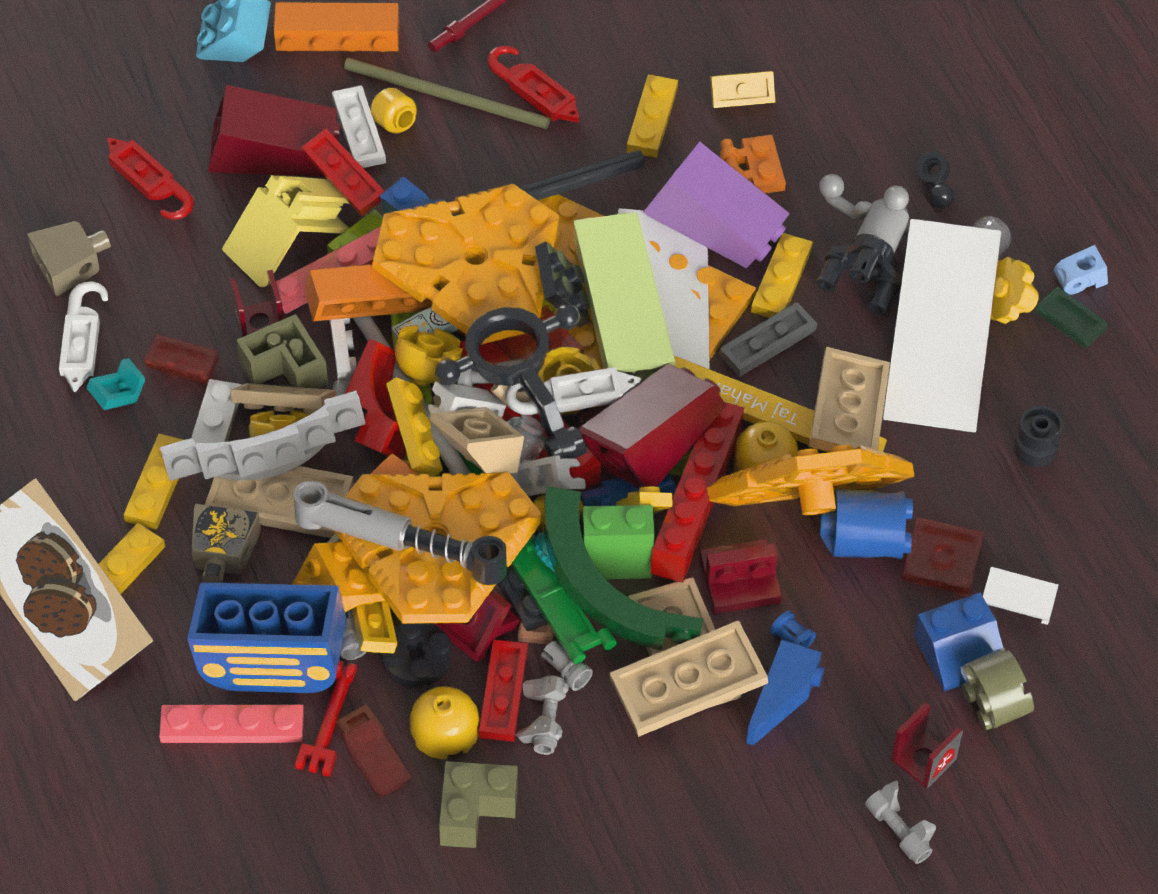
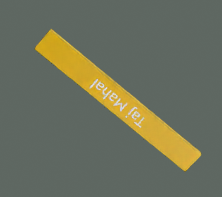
M674 356L675 367L679 369L685 367L702 380L705 378L712 380L719 386L721 390L719 394L724 402L745 407L744 420L754 424L758 422L780 424L791 432L795 440L809 445L814 410ZM879 437V452L884 450L887 439Z

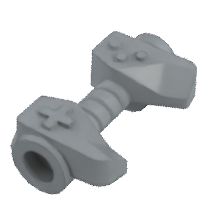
M545 676L540 679L527 680L523 683L524 696L528 699L543 701L542 716H539L527 728L519 730L515 735L523 743H533L534 751L539 754L549 755L554 753L557 741L562 736L563 730L555 722L558 701L565 698L569 685L558 676Z
M896 780L871 795L866 801L865 806L876 819L886 821L900 838L901 843L899 846L910 860L919 864L927 859L933 851L929 846V841L936 830V826L923 820L909 828L902 821V818L897 814L900 811V805L897 797L898 781Z

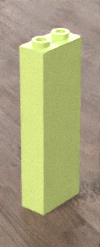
M619 213L610 216L574 220V245L579 266L585 279L583 282L590 303L589 309L603 368L616 367L618 372L641 378L642 383L666 364L675 366V359L638 213Z

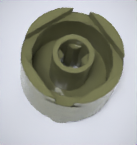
M1004 647L965 663V665L960 667L965 683L962 684L964 695L969 703L976 701L980 708V711H977V716L985 731L997 728L1034 711L1031 692L1024 694L1023 683L1026 682L1025 676L1013 654L1009 650L1005 651Z

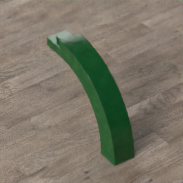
M546 487L543 525L547 551L560 582L570 597L588 616L604 628H608L610 632L628 641L658 650L662 649L665 638H671L672 642L681 644L700 636L703 618L667 613L646 607L631 600L614 588L598 571L586 550L579 524L581 492Z

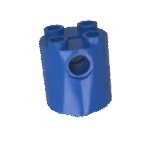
M836 488L834 490L836 510L820 514V536L833 557L872 558L886 556L901 560L903 553H911L912 538L911 533L906 532V519H912L913 499L906 498L904 491L880 493L874 490Z

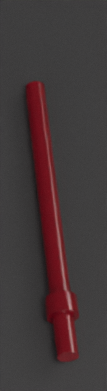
M487 0L459 21H452L444 27V32L428 42L429 49L436 53L449 42L455 43L465 35L466 30L508 0Z

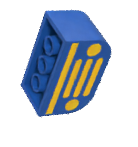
M200 583L187 638L199 675L208 683L231 691L314 693L329 688L336 678L346 625V614L339 586Z

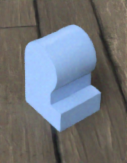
M1095 245L1066 257L1054 268L1058 281L1064 292L1068 295L1079 293L1092 285L1099 288L1108 284L1107 266Z

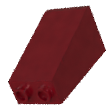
M226 85L213 122L207 172L324 176L303 154L301 147L325 129L338 139L340 122H336L337 109Z
M666 364L585 423L579 429V432L594 456L600 461L605 472L638 489L641 487H657L722 412L726 404L720 396L721 390L715 382L708 378L702 380L685 367L679 369Z

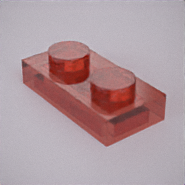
M157 334L144 360L147 368L207 384L219 361V353L216 350Z
M374 718L343 735L342 740L379 798L410 781V774Z

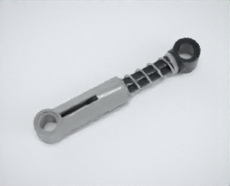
M305 481L294 490L295 519L297 524L304 529L314 530L325 527L398 551L409 547L416 548L420 554L427 551L431 553L433 558L442 556L449 563L453 561L460 562L462 567L471 571L472 577L476 582L482 585L498 584L506 576L507 549L505 543L496 536H482L474 542L467 541L466 543L464 538L461 542L452 539L450 534L447 537L436 534L435 529L433 532L421 529V525L418 528L413 527L411 518L329 493L325 485L318 481Z

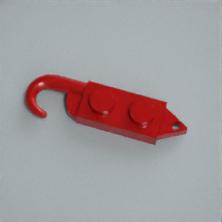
M505 45L496 47L489 53L487 58L488 67L494 74L508 83L510 89L544 115L550 117L552 121L561 119L579 123V114L575 106L576 96L532 63L518 64L508 69L498 61V57L501 54L511 53L518 55L519 51Z
M107 138L110 151L108 156L109 164L149 200H162L174 195L183 204L181 209L175 212H168L162 209L160 210V215L167 219L179 220L191 213L194 207L193 197L173 178V175L133 139L126 142Z

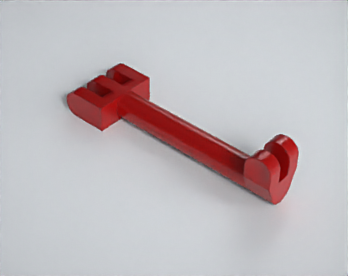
M339 660L335 678L336 683L314 746L301 744L295 762V769L303 770L308 758L311 759L309 772L316 774L320 762H325L322 775L331 776L337 756L336 751L329 750L328 746L349 685L355 677L357 664L349 663L347 667L344 666L343 661Z

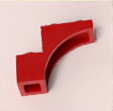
M369 338L345 392L346 394L357 391L362 409L367 410L364 418L366 424L361 425L354 441L387 456L393 453L400 460H403L406 455V448L386 384L392 380L396 363L395 350Z

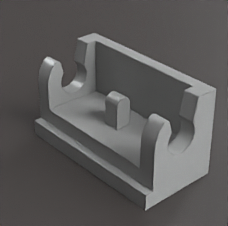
M560 455L520 463L517 473L511 474L530 499H536L538 496L546 494L547 486L573 491L586 489L585 479L572 478L569 474L570 467L579 466L580 462L576 459H560Z

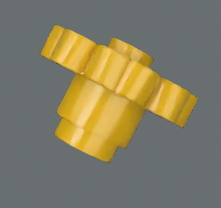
M1010 257L997 261L990 319L1006 324L1016 320L1020 313H1027L1035 308L1038 302V292L1031 284L1034 279V273L1029 264Z

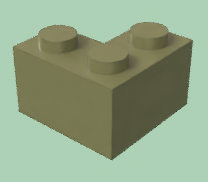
M296 314L236 340L239 363L252 384H261L281 374L285 375L292 387L318 389L328 384L326 361Z
M446 761L439 823L440 846L476 848L479 816L515 818L518 766Z

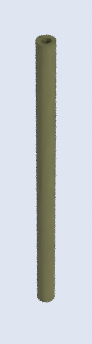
M347 58L345 61L344 69L539 128L547 129L550 123V117L355 59Z

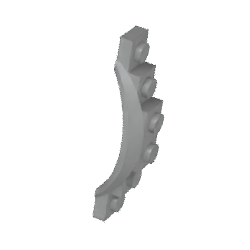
M357 391L325 399V405L311 415L264 435L218 443H194L193 438L162 446L160 449L169 480L172 481L199 472H203L205 479L219 477L230 480H259L286 473L308 461L324 445L336 442L334 433L366 424Z

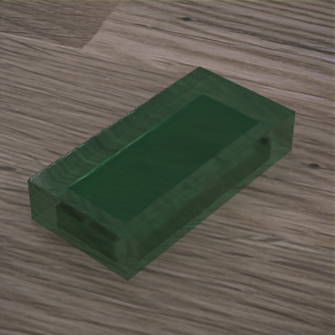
M1058 286L1037 304L1036 313L1085 349L1107 330L1108 322Z

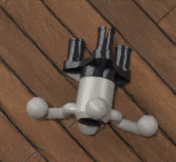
M832 173L825 175L820 180L819 189L827 203L854 220L864 218V221L853 243L843 246H831L825 256L826 263L819 278L816 280V284L824 291L834 292L843 270L850 269L849 274L854 280L861 273L862 276L859 282L867 283L871 278L877 284L867 304V308L878 315L886 314L894 293L899 292L902 285V276L897 272L892 257L902 236L906 237V241H908L910 217L906 209V205L909 202L908 192L902 186L894 185L885 191L883 198L873 203L861 201L853 205L840 196L844 191L842 178Z

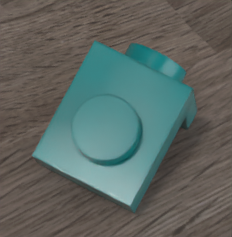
M129 358L122 359L117 373L90 378L87 390L104 410L137 403L145 377Z

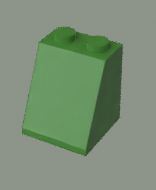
M653 505L583 506L581 516L582 538L592 562L605 579L652 578L650 572L654 546Z

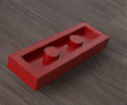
M327 129L301 147L303 154L361 216L381 202L380 195L385 191Z
M493 640L479 727V738L514 742L528 643Z

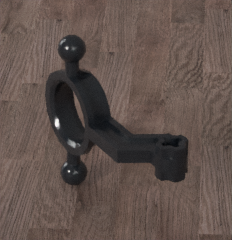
M563 304L559 306L554 316L543 321L534 313L521 308L503 307L488 311L476 319L467 331L465 348L468 356L457 361L444 359L437 363L434 375L437 381L443 385L454 384L459 380L460 374L469 369L477 372L486 381L496 385L514 386L520 384L538 411L547 439L543 440L545 444L543 446L548 457L560 455V459H575L587 453V447L581 433L577 428L570 427L566 429L564 427L556 401L538 376L545 363V356L548 353V333L558 328L570 330L578 325L580 313L574 305ZM505 330L527 333L537 343L536 349L530 358L513 366H497L489 363L480 355L479 350L485 339L494 333Z

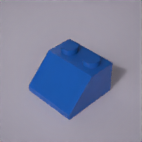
M981 592L923 612L917 616L914 638L943 692L962 686L965 683L960 669L965 663L1003 648L996 619Z

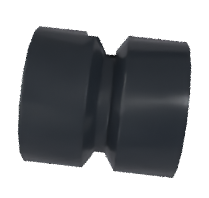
M1039 405L1026 409L1021 415L1014 451L1022 463L1036 468L1045 467L1056 458L1064 425L1062 417L1057 411L1050 407Z

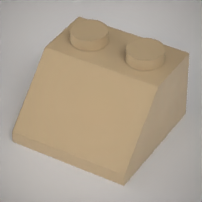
M488 407L431 413L430 421L450 445L460 452L466 460L482 470L483 473H517L524 436Z

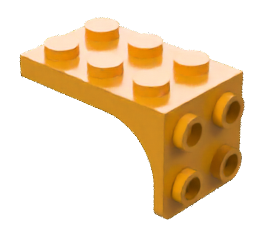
M343 542L314 544L292 585L339 586L345 612L365 603L385 601L369 579V567L362 569Z

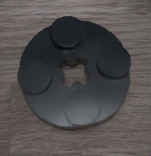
M401 622L400 625L394 627L397 639L395 652L382 653V662L387 675L396 683L406 687H418V684L426 682L432 684L440 680L449 669L451 663L450 639L448 635L432 623L402 624ZM415 648L422 649L424 656H416L414 659H411L410 650Z

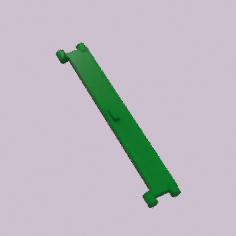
M458 452V454L460 455V457L462 458V460L464 461L465 465L471 473H475V475H480V473H483L482 470H480L472 462L466 460L464 456L460 452ZM533 533L511 565L568 657L571 658L574 664H578L586 658L584 651L600 644H602L605 650L614 648L617 642L610 630L603 628L597 633L595 632L582 609L570 597L560 582L556 572L546 566L536 554L537 552L533 546V540L536 536Z

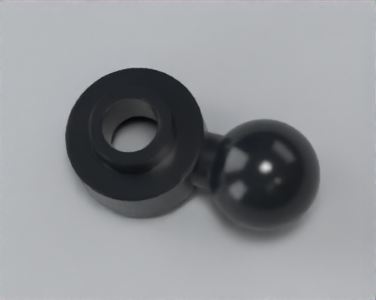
M930 151L923 154L916 165L917 174L924 182L932 185L929 191V200L932 205L938 208H945L954 199L953 189L944 183L950 173V164L939 152ZM939 165V171L936 174H931V168Z

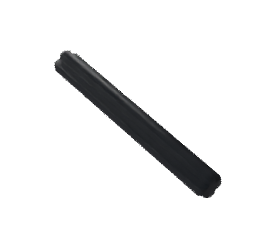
M635 150L518 187L536 200H541L641 169L645 166L646 160L640 150Z

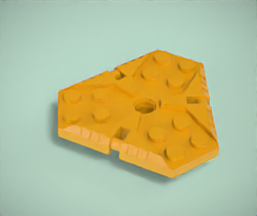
M515 184L488 189V191H480L477 194L471 193L467 194V196H458L452 202L446 203V201L441 200L435 202V204L429 203L425 204V206H416L414 209L408 208L386 213L383 216L372 268L418 301L422 302L426 298L431 300V310L466 335L476 319L488 311L503 307L521 308L534 313L540 319L544 292L535 246L546 241L554 248L559 215ZM516 330L501 331L485 339L482 344L525 333Z
M839 445L832 447V452L818 454V449H805L798 451L796 457H792L789 453L763 462L758 467L746 468L745 470L721 477L713 485L707 487V492L710 497L709 501L730 506L791 500L800 497L802 515H817L836 510L834 490L836 488L874 490L914 477L913 464L900 456L883 451L879 452L878 450L861 445L854 450L853 445Z
M509 472L480 473V475H475V473H468V475H463V473H456V475L442 473V476L429 477V474H408V476H403V474H396V476H391V474H362L345 496V498L411 518L413 527L418 528L421 525V529L433 532L435 529L436 534L445 537L450 534L452 539L461 542L464 538L466 543L467 541L474 542L482 536H496L506 545L507 567L511 565L542 522V513ZM334 531L362 569L369 567V579L402 624L468 623L495 586L482 585L476 582L472 577L471 571L462 567L458 561L449 563L442 556L433 558L431 553L427 551L420 554L414 547L403 548L401 551Z

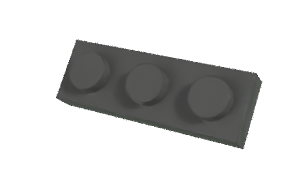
M796 302L722 346L719 356L738 377H741L817 330V322Z

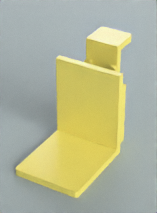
M271 175L265 185L267 188H257L222 250L259 287H266L268 285L267 270H273V274L275 273L299 231L344 233L349 229L337 215L342 209L339 206H343L344 203H350L327 179Z

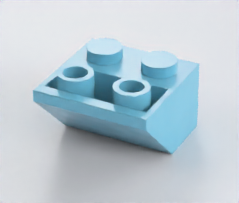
M218 0L214 4L206 6L201 15L202 24L197 37L196 57L203 60L244 62L263 50L271 2L268 0Z

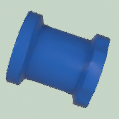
M791 610L781 614L774 621L769 631L773 637H779L781 640L806 648L810 647L816 637V633L812 629L807 630L794 619L795 614ZM790 630L796 634V637L790 633Z

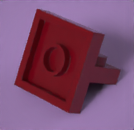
M766 539L701 549L699 551V559L714 614L781 603L782 594L776 576L778 554L775 543L767 544Z
M492 589L468 623L432 624L442 629L452 643L474 661L478 662L486 657L495 637L515 630L520 618L509 610L512 604Z

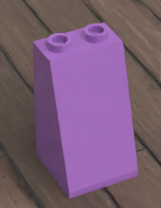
M701 142L695 146L643 212L652 219L745 268L755 259L759 262L763 260L772 248L767 243L770 240L775 243L786 229L782 223L790 214Z

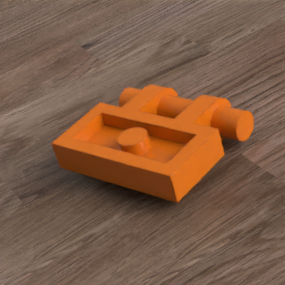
M773 135L743 138L741 141L742 149L734 147L731 139H724L720 142L722 149L720 151L721 159L763 193L785 191L786 182ZM746 163L747 170L743 171L739 168L738 164Z

